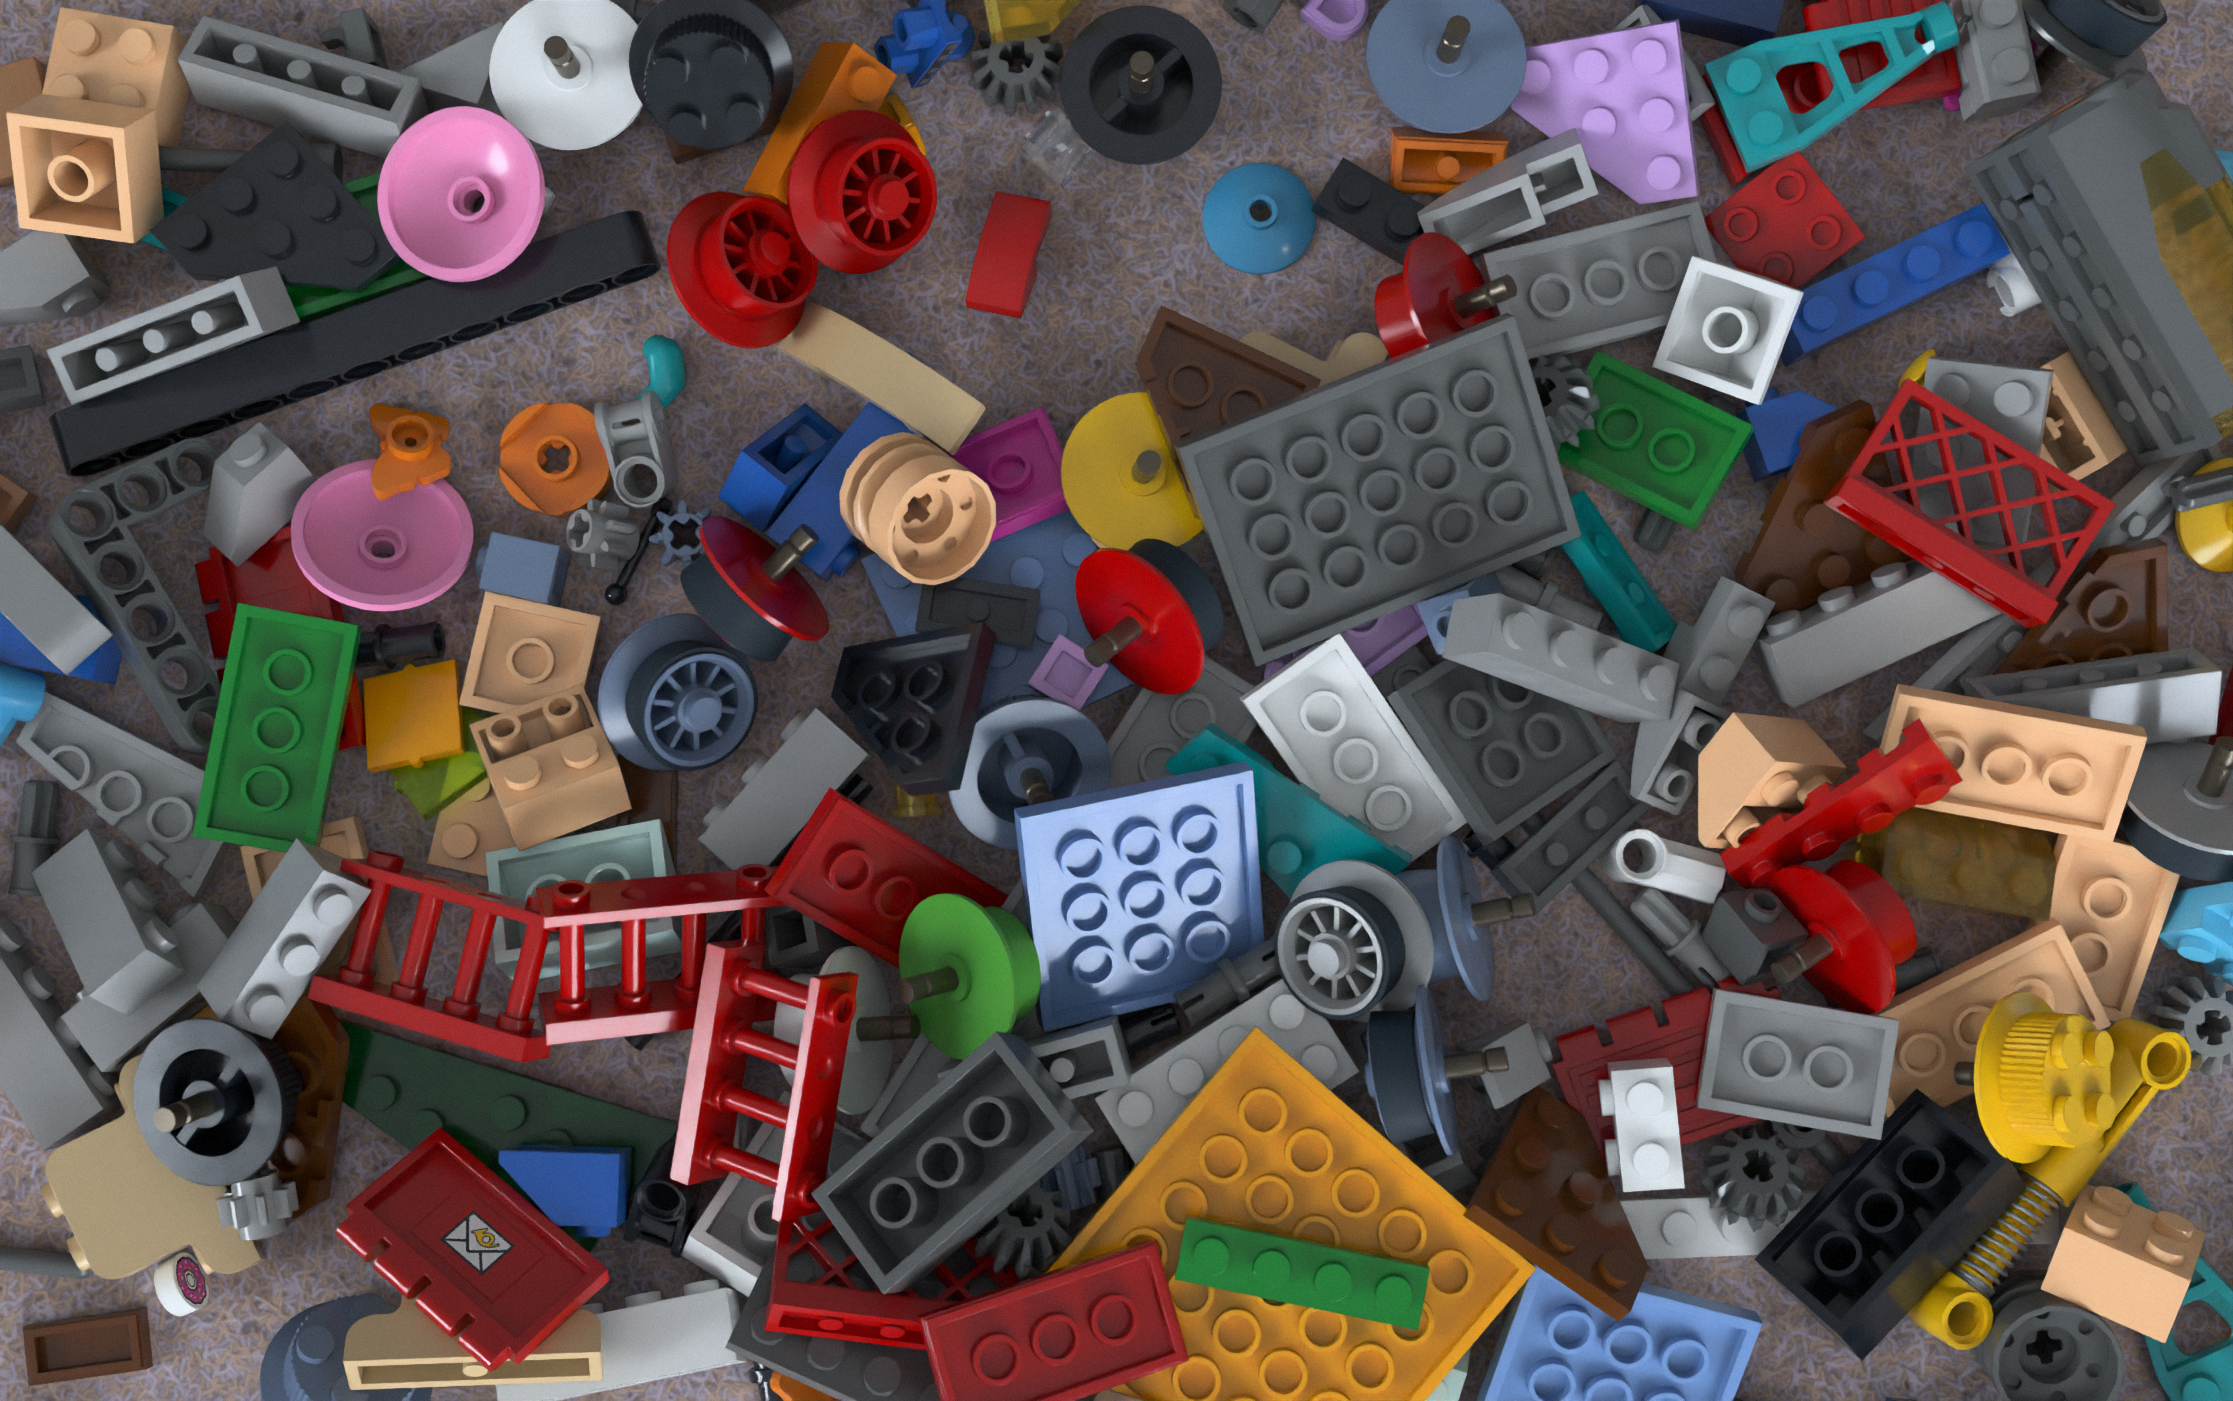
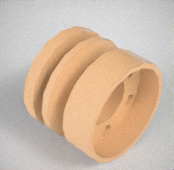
M900 432L880 437L861 450L846 470L839 492L840 515L849 532L913 583L937 585L954 580L973 567L985 552L996 526V502L987 483L921 435Z

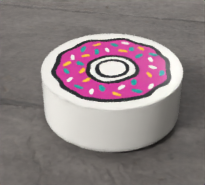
M182 1252L159 1262L154 1273V1286L161 1304L167 1311L175 1316H184L203 1308L207 1304L209 1288L199 1262L192 1255Z

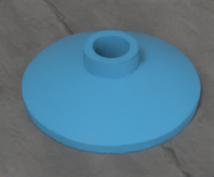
M1267 163L1242 165L1223 175L1210 190L1203 210L1204 233L1213 252L1228 266L1244 273L1256 275L1278 272L1296 262L1311 242L1316 222V214L1311 211L1314 206L1313 200L1304 184L1284 168ZM1256 205H1264L1270 210L1271 217L1263 222L1256 221L1251 217L1250 209Z

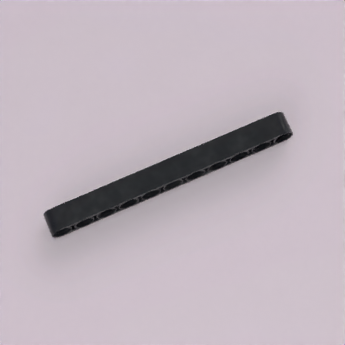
M632 210L616 213L528 244L525 250L511 264L489 277L470 282H449L432 278L62 409L50 416L49 422L66 473L73 477L93 475L153 454L182 440L198 438L643 280L656 274L661 269V265L643 214Z

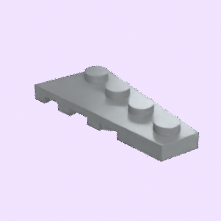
M45 691V696L37 715L31 721L25 723L16 743L68 789L78 792L97 809L95 812L112 827H118L140 847L139 851L155 865L162 866L180 882L178 885L193 898H203L231 844L192 837L205 768L54 692Z

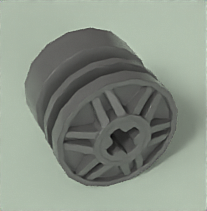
M2018 1270L2009 1273L2008 1277H1998L1997 1279L2001 1281V1285L1993 1283L1992 1286L1995 1288V1293L1992 1294L1993 1297H1989L1994 1316L1992 1328L1987 1338L1974 1347L1973 1350L1978 1362L1990 1377L2003 1401H2114L2124 1379V1355L2115 1333L2098 1314L2041 1290L2047 1273L2046 1270Z

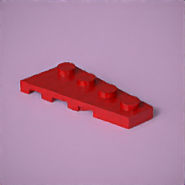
M1919 718L1902 730L1906 741L1886 755L1883 750L1876 747L1856 761L1860 769L1858 774L1843 784L1823 783L1807 794L1808 798L1803 804V811L1795 816L1791 813L1777 814L1739 840L1741 845L1738 848L1730 846L1720 853V857L1728 873L1744 889L1753 887L1757 889L1767 888L1773 875L1782 868L1789 865H1801L1807 861L1825 859L1833 855L1839 849L1841 843L1861 833H1874L1882 830L1892 823L1896 815L1917 804L1927 805L1940 800L1949 792L1950 787L1963 780L1952 760Z

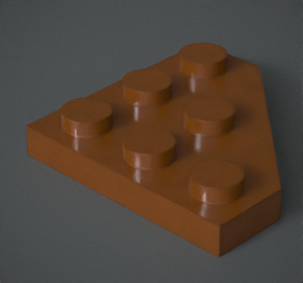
M1162 305L1156 314L1135 362L1194 517L1199 520L1201 519L1174 444L1318 388L1321 379Z
M1859 399L1806 424L1797 443L1802 448L1787 478L1780 477L1760 517L1764 524L1750 553L1743 552L1734 570V576L1738 584L1775 602L1767 620L1785 611H1799L1818 602L1820 595L1829 590L1843 586L1853 587L1871 579L1870 574L1882 566L1897 562L1906 563L1913 560L1907 554L1823 504L1835 483L1842 479L1876 425L1870 403ZM1885 453L1873 455L1861 475L1883 488L1893 486Z
M2155 537L2099 548L2055 599L2059 604L2047 623L2033 626L1992 675L2017 673L2018 671L2032 669L2038 670L2067 664L2074 665L2082 662H2095L2096 660L2117 657H2131L2153 652H2167V544Z
M309 993L304 994L298 999L273 1036L274 1042H278L279 1047H283V1052L287 1053V1058L291 1059V1065L299 1072L303 1081L302 1092L297 1097L299 1103L297 1104L298 1109L295 1111L296 1116L293 1117L294 1122L290 1123L291 1128L287 1129V1133L283 1134V1138H281L276 1151L261 1168L277 1169L278 1178L282 1183L295 1181L299 1210L293 1211L292 1217L285 1218L286 1228L330 1198L350 1047V1037L331 1007L327 1004L307 999Z
M1538 1085L1520 1096L1463 1216L1619 1322L1632 1310L1647 1272L1648 1264L1582 1114Z

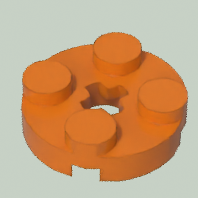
M548 402L533 404L519 412L502 433L499 445L502 449L500 455L501 467L498 466L502 483L516 501L535 513L558 519L567 518L578 509L588 510V500L591 498L601 500L612 484L613 479L609 463L597 433L595 417L590 411L580 405L572 403L549 404ZM552 446L559 451L568 446L571 451L567 458L570 465L563 472L556 469L551 473H547L544 469L549 463L545 452Z

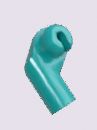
M654 335L646 340L642 349L643 357L647 358L650 383L634 400L642 399L644 392L653 390L659 396L665 410L686 385L683 351L675 340L664 335Z

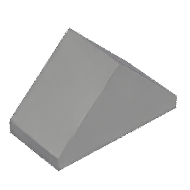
M500 21L398 71V73L420 79L428 107L442 110L450 107L470 106L485 109L499 115L501 111L492 93L489 65L494 43L504 24Z

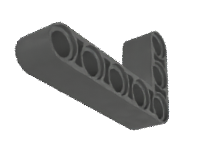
M190 438L73 490L53 507L48 517V528L52 538L104 625L113 633V640L174 742L182 750L190 754L202 755L209 752L211 741L205 740L196 734L193 728V718L196 712L200 711L211 715L215 720L221 684L129 530L198 497L211 486L214 461L221 454L213 444L204 439ZM179 457H186L195 461L202 473L201 481L194 482L184 478L177 468V459ZM132 481L141 484L148 492L149 505L141 507L130 503L123 492L124 482ZM80 506L89 510L96 521L95 530L93 532H82L76 529L68 518L69 507ZM101 559H115L123 565L127 574L124 585H114L104 579L99 569ZM134 610H144L155 618L157 632L154 637H144L133 629L131 614ZM165 661H174L185 669L187 683L184 689H175L164 681L162 666Z

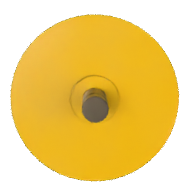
M1146 392L1127 393L1110 398L1091 409L1078 422L1070 434L1063 452L1061 484L1069 510L1086 533L1109 548H1119L1128 551L1136 542L1143 539H1159L1179 547L1191 540L1203 529L1201 520L1194 517Z

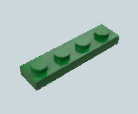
M1187 1215L1175 1271V1280L1418 1330L1430 1268L1427 1264Z

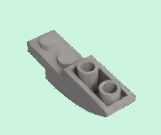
M1721 576L1695 626L1693 627L1681 620L1679 621L1663 654L1664 658L1680 664L1670 720L1640 722L1632 763L1630 795L1678 816L1698 780V755L1732 714L1722 708L1720 704L1775 605L1774 601Z

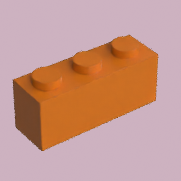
M822 42L742 191L749 196H764L774 199L788 208L787 182L793 158L808 133L820 122L839 112L857 109L877 112L897 75L853 42Z

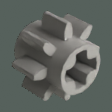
M591 498L588 500V510L578 509L572 514L566 528V541L572 551L579 552L578 565L616 572L618 570V560L627 561L633 557L639 545L640 532L637 523L632 519L626 518L629 511L628 505Z
M273 1168L260 1169L252 1176L238 1183L231 1184L232 1191L224 1192V1197L217 1199L221 1227L234 1225V1229H238L240 1240L263 1239L284 1232L286 1230L285 1218L292 1217V1212L299 1210L295 1181L282 1183L278 1178L277 1169Z

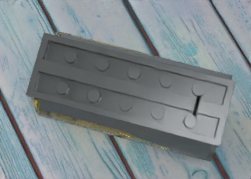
M2130 67L2117 74L2113 79L2105 81L2019 131L1990 152L1965 166L1964 169L2137 466L2210 448L2233 433V182L2189 105L2167 101L2151 72Z

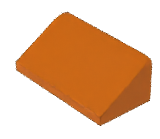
M1391 127L1389 185L1402 193L1444 195L1473 176L1505 160L1508 140L1502 132L1468 131L1445 134L1429 133L1409 127Z

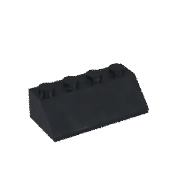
M1916 1088L1884 1122L1881 1140L1869 1138L1759 1253L1755 1261L1824 1328L1863 1361L2023 1192L2026 1185L2008 1158L2000 1155L1993 1146Z

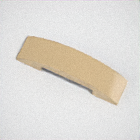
M811 301L805 307L797 326L778 346L789 357L822 377L826 375L899 419L909 430L923 436L952 456L955 455L986 409L981 402L900 348L852 320Z

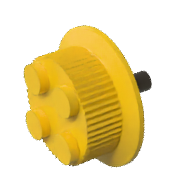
M2014 992L2001 998L1991 1009L1982 1026L1976 1048L1975 1062L1959 1061L1954 1069V1078L1958 1085L1974 1086L1979 1118L1990 1143L2000 1155L2012 1162H2035L2045 1156L2053 1146L2076 1148L2085 1144L2088 1145V1142H2092V1138H2095V1135L2098 1134L2099 1129L2108 1130L2113 1125L2115 1119V1104L2110 1095V1063L2114 1053L2110 1034L2107 1031L2096 1029V1025H2093L2092 1021H2089L2085 1016H2081V1014L2054 1013L2047 1002L2033 993Z

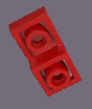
M996 191L982 231L965 300L967 308L1016 318L1022 317L1037 277L1036 258L1052 218L1051 201Z

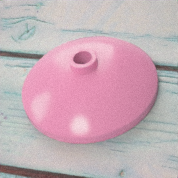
M457 106L435 111L411 125L399 137L387 155L378 184L377 202L380 222L393 249L406 263L416 270L433 278L449 282H470L489 277L506 268L525 250L539 226L545 202V181L539 157L528 138L515 125L491 111L470 106ZM484 196L483 207L480 211L474 212L476 199Z
M377 459L349 463L324 474L303 493L296 505L291 521V542L294 557L303 574L321 592L338 602L352 607L372 611H397L413 608L432 601L458 581L471 558L474 530L472 518L464 500L447 481L442 478L427 486L417 483L412 491L397 493L387 500H380L372 492L371 471ZM379 553H387L390 554L392 557L378 558L375 557V555Z

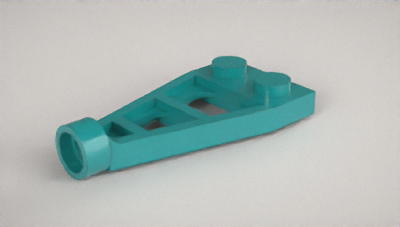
M1940 1L1908 15L1760 40L1706 63L1704 73L1748 174L1807 148L1933 55L1957 46L1959 44V33L1950 8L1944 1ZM1920 28L1925 44L1922 45L1915 39L1914 33L1916 29ZM1871 41L1880 43L1887 57L1888 65L1880 72L1860 83H1851L1838 54L1846 48ZM1806 62L1822 64L1825 66L1833 84L1831 94L1807 113H1792L1776 80L1777 73L1780 69L1789 65Z
M2128 1182L2115 1187V1189L2128 1195L2133 1203L2157 1212L2151 1206L2138 1182ZM2199 1254L2191 1282L2181 1306L2194 1300L2207 1302L2229 1323L2231 1327L2230 1337L2192 1354H2186L2177 1347L2172 1330H2170L2165 1343L2146 1335L2144 1337L2156 1376L2171 1401H2233V1287Z

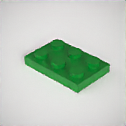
M1597 350L1586 369V372L1593 380V390L1599 397L1600 408L1590 413L1594 419L1595 429L1578 431L1579 447L1571 445L1567 441L1561 443L1557 454L1559 463L1696 531L1753 434V425Z

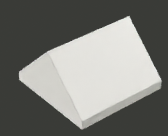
M1692 256L1652 367L1751 403L1762 405L1804 292L1762 275Z

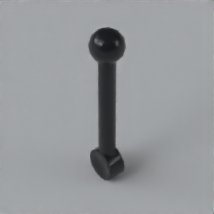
M665 497L653 504L650 511L651 516L640 535L639 545L631 559L627 560L616 583L606 588L605 598L609 604L620 605L626 601V587L650 543L649 537L655 534L660 524L656 514L659 511L668 515L672 508V501Z

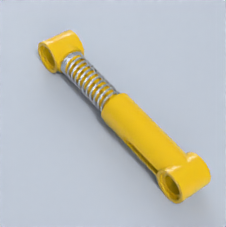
M2124 1018L2116 1021L2108 1029L2107 1032L2110 1034L2114 1046L2113 1059L2110 1063V1095L2115 1104L2113 1125L2108 1130L2099 1129L2098 1134L2095 1135V1138H2092V1142H2088V1145L2085 1144L2076 1148L2053 1146L2041 1159L2031 1163H2022L2017 1171L2026 1188L1988 1227L1985 1233L1977 1239L1979 1242L1975 1241L1971 1245L1972 1250L1968 1249L1964 1253L1966 1259L1959 1258L1957 1264L1952 1266L1908 1312V1316L1914 1324L1957 1350H1969L1978 1346L1987 1338L1992 1328L1994 1317L1992 1306L1989 1302V1297H1993L1992 1294L1995 1293V1288L1992 1284L2001 1285V1281L1997 1279L1999 1275L2008 1277L2004 1268L2006 1266L2014 1268V1264L2010 1262L2012 1258L2021 1260L2017 1251L2019 1249L2023 1252L2027 1251V1248L2023 1245L2025 1241L2034 1243L2030 1234L2040 1235V1231L2036 1227L2038 1224L2046 1226V1222L2043 1220L2044 1216L2053 1218L2052 1213L2049 1211L2050 1208L2058 1210V1205L2070 1207L2158 1090L2173 1088L2186 1077L2190 1069L2192 1056L2190 1046L2184 1037L2173 1031L2136 1018Z

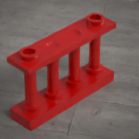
M369 850L367 858L342 859L340 870L368 878L367 885L372 891L361 906L347 965H341L338 973L313 975L307 999L520 1063L549 1057L551 1045H546L543 1031L533 1028L535 1020L529 1016L550 932L559 931V927L544 928L536 895H528L527 901H522L403 867L405 857L384 851ZM393 885L421 894L399 981H392L390 986L376 982V972L372 971L371 968ZM445 900L473 908V913L452 996H446L443 1002L427 997L428 988L423 986ZM498 915L526 923L527 926L505 1012H499L498 1017L481 1013V1003L477 1002L476 999Z
M747 864L737 870L595 883L565 880L554 886L536 888V899L544 928L559 927L560 989L552 992L538 993L539 1017L546 1045L694 1029L706 955V913L742 910L741 939H750L765 944L766 907L786 906V904L773 898L764 890L778 869V866L768 867L762 864ZM682 915L681 976L677 979L646 982V919ZM621 921V982L617 985L585 988L584 925ZM764 950L762 970L777 975V972H776L775 969H765V970H764V962H765V950ZM757 995L753 1022L775 1020L778 1001Z
M750 939L707 943L670 1179L685 1185H692L726 1177L730 1171L776 1189L771 1216L773 1220L784 1222L818 1213L821 1207L811 1193L826 1181V1171L851 1021L857 1007L855 997L859 974L849 971L811 976L810 984L806 985L763 971L762 963L765 944ZM757 995L805 1010L800 1045L752 1028ZM748 1054L795 1070L790 1105L743 1088ZM738 1113L786 1130L780 1164L734 1147L733 1142Z

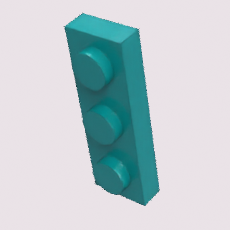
M1582 490L1570 497L1581 536L1558 545V547L1568 554L1583 576V582L1587 591L1601 602L1612 618L1620 639L1623 642L1653 653L1671 640L1677 624L1586 492Z

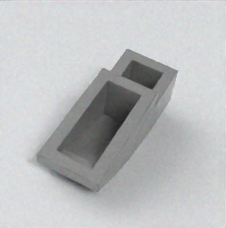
M1573 128L1521 151L1473 176L1417 212L1424 233L1435 232L1453 240L1468 255L1545 225L1544 215L1599 193L1576 129Z

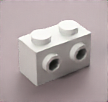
M1667 1058L1607 1062L1609 1079L1598 1080L1602 1116H1613L1615 1139L1604 1140L1608 1176H1619L1623 1192L1685 1188L1673 1067Z

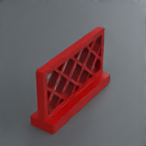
M1909 378L1902 382L1842 479L1835 483L1823 502L1826 506L2026 628L2047 623L2059 604L2055 599L2116 504ZM1909 399L1929 410L1934 429L1933 434L1904 440L1899 414ZM1944 420L1957 428L1946 430ZM1890 430L1893 443L1880 445ZM1969 434L1979 440L1986 465L1956 471L1948 438ZM1937 441L1944 474L1914 481L1907 447ZM1895 450L1903 483L1883 488L1861 474L1873 455ZM1996 451L2009 460L1998 462ZM2020 465L2032 473L2038 496L2008 503L2000 469ZM1988 472L1996 506L1966 512L1958 479ZM1947 482L1954 515L1933 519L1922 512L1916 488ZM2048 483L2061 491L2050 493ZM1905 491L1907 502L1893 493ZM2071 496L2093 509L2080 530L2060 534L2052 501ZM2040 503L2048 537L2018 544L2010 510ZM1998 513L2006 547L1986 551L1974 544L1968 519ZM1956 522L1959 534L1945 526V524ZM2074 539L2065 553L2062 541ZM2050 544L2056 569L2046 585L2043 586L2025 574L2020 551ZM2008 554L2010 565L1996 556Z
M795 1218L778 1222L771 1292L766 1309L764 1331L926 1350L917 1315L957 1303V1301H950L954 1297L959 1302L972 1298L973 1296L966 1287L985 1273L999 1288L1017 1283L1019 1279L1011 1265H1006L1004 1271L1002 1270L994 1274L993 1263L995 1259L992 1256L975 1258L974 1249L977 1241L970 1238L962 1246L979 1265L958 1280L942 1262L932 1272L945 1285L947 1290L935 1299L919 1297L913 1289L897 1292L898 1294H883L879 1288L875 1291L858 1289L845 1274L860 1262L853 1253L837 1265L818 1243V1240L835 1229L830 1219L812 1232H809L800 1220ZM792 1232L799 1241L790 1247ZM805 1250L812 1255L826 1272V1274L813 1283L786 1280L788 1262ZM835 1282L837 1286H830V1284Z

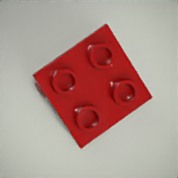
M1800 151L1773 163L1704 218L1707 229L1738 269L1768 277L1795 289L1801 287L1832 262L1841 258L1866 237Z

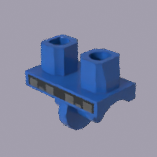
M920 0L914 8L900 9L893 18L894 34L880 36L874 44L877 60L896 75L906 73L911 88L928 85L947 60H958L965 57L974 46L975 32L971 22L962 13L946 9V0Z

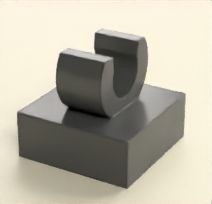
M362 7L340 13L344 31L341 29H329L320 35L321 42L328 50L346 47L344 57L389 70L379 27Z

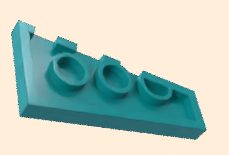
M1211 722L1167 759L1165 767L1174 776L1243 761L1251 767L1254 777L1259 866L1290 899L1300 882L1309 873L1333 861L1343 859L1362 860L1380 866L1394 876L1411 864L1412 855L1396 844L1393 847L1372 834L1369 826L1350 814L1346 817L1319 799V793L1302 782L1299 785L1275 770L1272 762Z

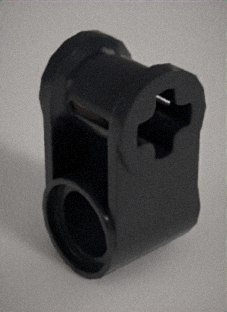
M673 1141L664 1143L658 1148L635 1191L633 1206L625 1226L623 1239L633 1243L638 1238L668 1248L671 1251V1256L680 1259L687 1238L694 1228L699 1210L697 1203L702 1182L685 1185L670 1179L676 1142Z

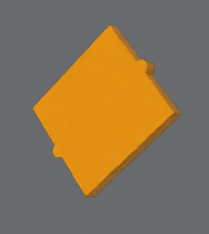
M456 659L420 667L407 664L401 671L363 679L367 769L371 773L408 765L421 768L426 761L465 753L462 705H459L461 697L460 669Z

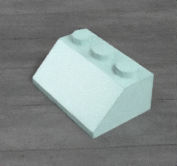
M660 819L553 839L520 852L517 846L485 852L489 891L522 901H527L528 895H536V888L554 886L565 880L595 883L676 875L665 831ZM497 915L493 931L495 964L513 980L527 924ZM682 915L646 919V958L682 951ZM621 921L585 924V970L621 963ZM559 931L550 932L539 979L560 975Z

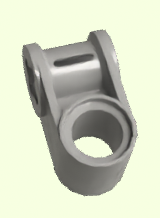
M653 390L646 391L642 394V399L610 405L607 401L597 402L594 408L596 429L606 452L614 488L618 497L633 507H647L668 497L676 487L678 472L668 438L665 412L657 393ZM636 418L640 420L639 423L623 425V421ZM639 464L649 466L657 476L658 484L653 493L646 492L637 485L635 470Z

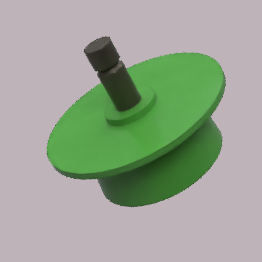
M948 892L924 899L914 908L905 923L899 948L901 980L897 984V994L903 1003H907L911 1014L918 1016L920 1030L937 1049L952 1058L964 1060L996 1031L1011 1033L1014 1023L1023 1020L1032 1011L1037 1002L1041 984L1039 957L1027 929L1013 914L999 907L990 906L983 908L977 902L964 895Z

